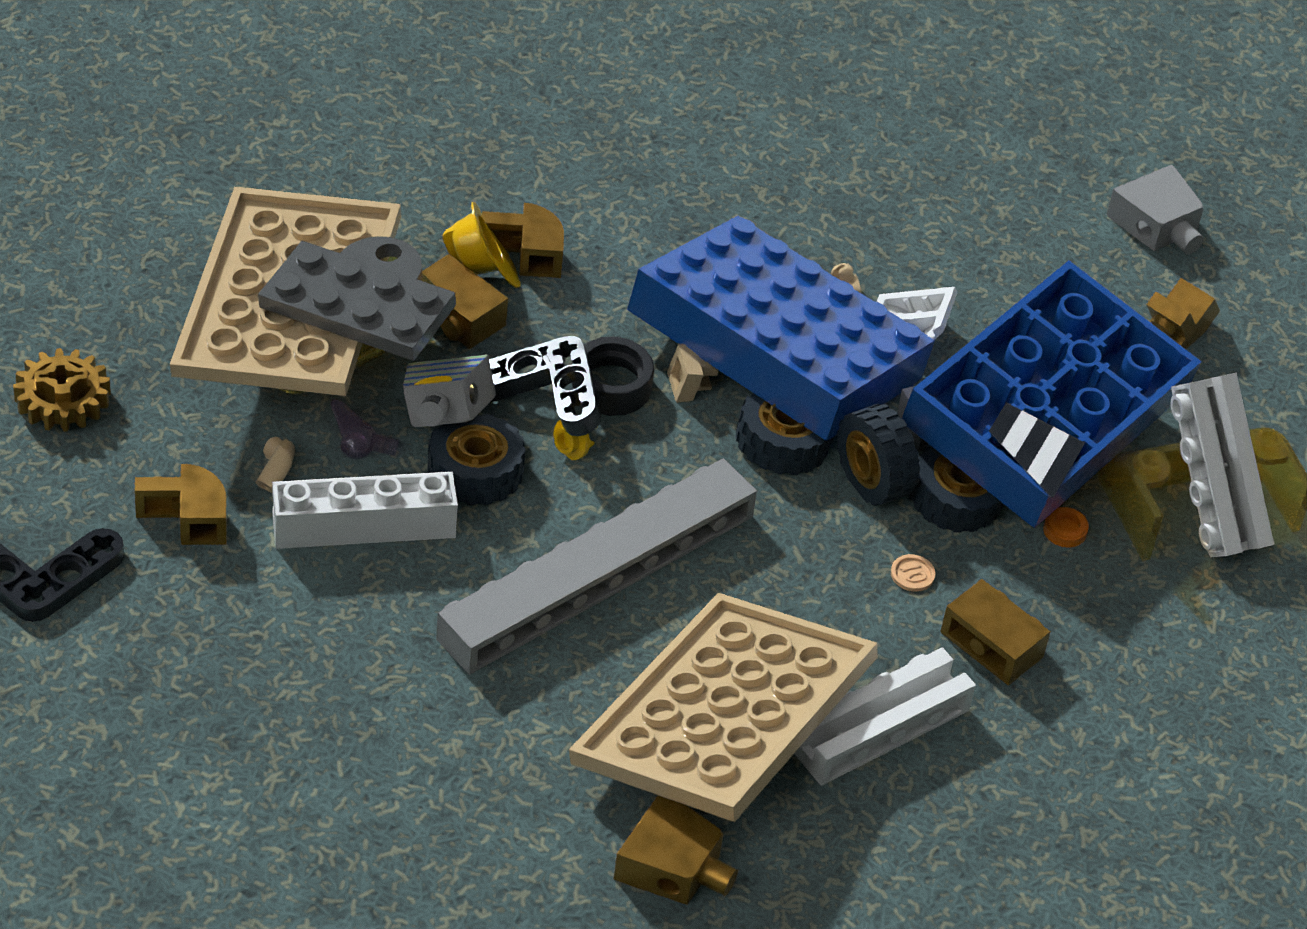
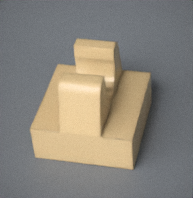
M678 344L667 370L676 403L693 401L697 391L711 390L712 386L708 375H718V369L702 360L684 344Z

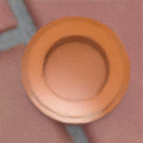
M1059 507L1045 519L1043 530L1047 539L1055 545L1071 548L1079 546L1085 541L1089 524L1081 512L1068 507Z

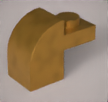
M524 203L523 214L482 211L486 224L505 250L508 252H521L520 276L561 278L564 229L555 214L544 207L531 203Z
M1182 278L1179 279L1167 298L1155 292L1146 304L1152 316L1149 322L1185 349L1206 332L1220 312L1215 298Z
M181 464V477H135L136 518H180L181 545H227L226 491L220 479L212 472L196 465Z

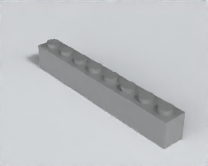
M724 458L708 467H700L686 479L674 485L665 486L658 494L639 504L630 505L623 513L614 518L593 525L588 532L577 538L558 544L551 552L534 561H527L521 564L516 571L497 581L486 583L479 591L468 597L449 603L442 611L438 612L436 639L470 675L751 519L754 513L757 490Z

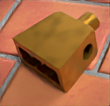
M658 795L617 852L613 879L688 905L701 884L726 896L737 878L738 870L718 860L723 841V833L718 827L687 805Z

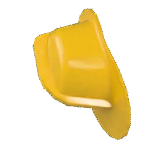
M471 202L472 213L456 222L443 233L442 239L448 253L475 274L500 271L509 284L515 288H520L521 283L513 261L501 242L486 224L477 204Z

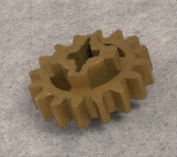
M57 348L53 357L40 352L39 362L26 360L24 362L25 371H17L15 374L16 384H13L14 400L18 404L19 414H28L29 423L32 425L40 420L44 421L45 430L49 431L54 424H61L63 432L69 430L70 423H76L79 427L84 428L86 427V417L98 420L100 418V408H108L109 406L108 396L111 395L110 377H106V367L104 365L96 366L93 355L86 357L84 360L80 359L79 350L75 349L70 356H64L62 349Z

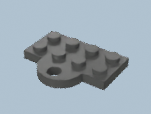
M384 236L358 240L347 246L340 253L301 241L258 294L260 308L413 361L456 306L455 292L423 282L422 262L415 248L400 239ZM384 257L398 258L390 262L380 260Z

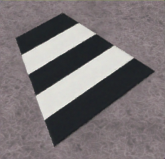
M1007 402L989 430L997 441L1052 499L1085 444L1079 439Z

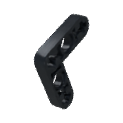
M561 337L489 359L496 396L489 403L552 384L557 413L566 433L572 436H583L593 432L599 426L601 413L590 359L582 340L578 337ZM571 356L573 364L566 366L565 358ZM536 365L534 370L526 374H518L522 368ZM583 381L582 385L573 390H564L570 383ZM582 405V414L577 416L574 407Z
M95 529L36 571L0 543V570H9L15 574L12 579L0 582V602L25 621L35 622L48 618L122 563L124 558L122 537L112 529ZM96 547L103 549L95 554ZM111 547V552L107 553L104 549ZM65 570H75L81 574L77 580L72 582H64L56 577ZM30 596L33 599H37L42 596V602L38 603L31 600L26 603L25 598Z

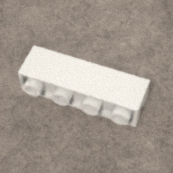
M1237 372L1172 386L1171 410L1180 426L1182 436L1180 451L1183 460L1189 467L1192 481L1189 491L1192 502L1198 508L1201 522L1199 538L1202 546L1207 550L1210 557H1221L1242 553L1244 550L1274 545Z
M453 472L272 482L274 505L272 506L276 549L456 538L458 504Z
M943 647L928 655L920 654L914 657L907 665L891 673H881L869 684L853 692L849 690L794 754L822 786L968 712L976 684L965 672L954 678L950 675L953 658Z

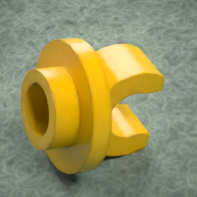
M561 420L554 427L553 436L556 448L571 460H578L586 456L589 448L595 443L590 440L589 434L572 436L566 433Z

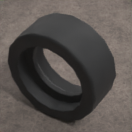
M617 336L600 337L584 345L590 359L591 369L603 365H615L626 368L638 378L636 381L624 386L601 384L594 379L601 414L608 416L627 415L639 410L648 402L653 386L654 365L652 357L644 347L632 340ZM583 381L571 383L572 389L582 385Z

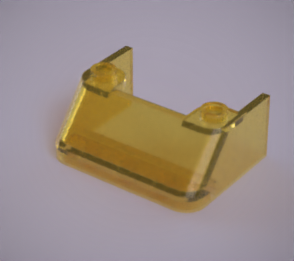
M1271 428L1249 429L1259 476L1291 532L1300 531L1307 511V473L1284 435ZM1181 441L1120 452L1098 471V479L1142 561L1150 560L1164 517L1149 489L1191 482L1188 464L1183 460L1180 451Z

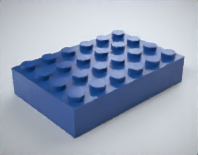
M739 216L639 268L627 308L629 312L673 341L686 345L702 360L769 404H776L775 408L798 423H805L804 427L826 441L837 435L840 420L844 419L845 415L875 404L883 405L899 395L902 389L913 386L921 379L935 342L933 338L923 333L916 325L899 318L888 311L883 304L872 301L855 290L848 282L834 277L823 270L818 263L804 258L790 249L783 241L774 239L758 229L753 222Z
M1067 261L912 389L901 419L905 421L909 429L1035 528L1171 407V397L1173 396L1171 387L1191 383L1202 361L1071 261ZM1006 402L1085 443L1053 499L989 432Z

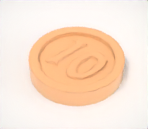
M907 554L898 557L893 562L891 577L899 587L905 590L923 591L933 584L935 568L926 558Z

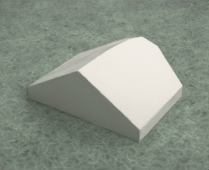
M955 287L880 294L877 302L883 304L888 311L904 321L916 325L923 333L935 340L944 332L957 296V291Z

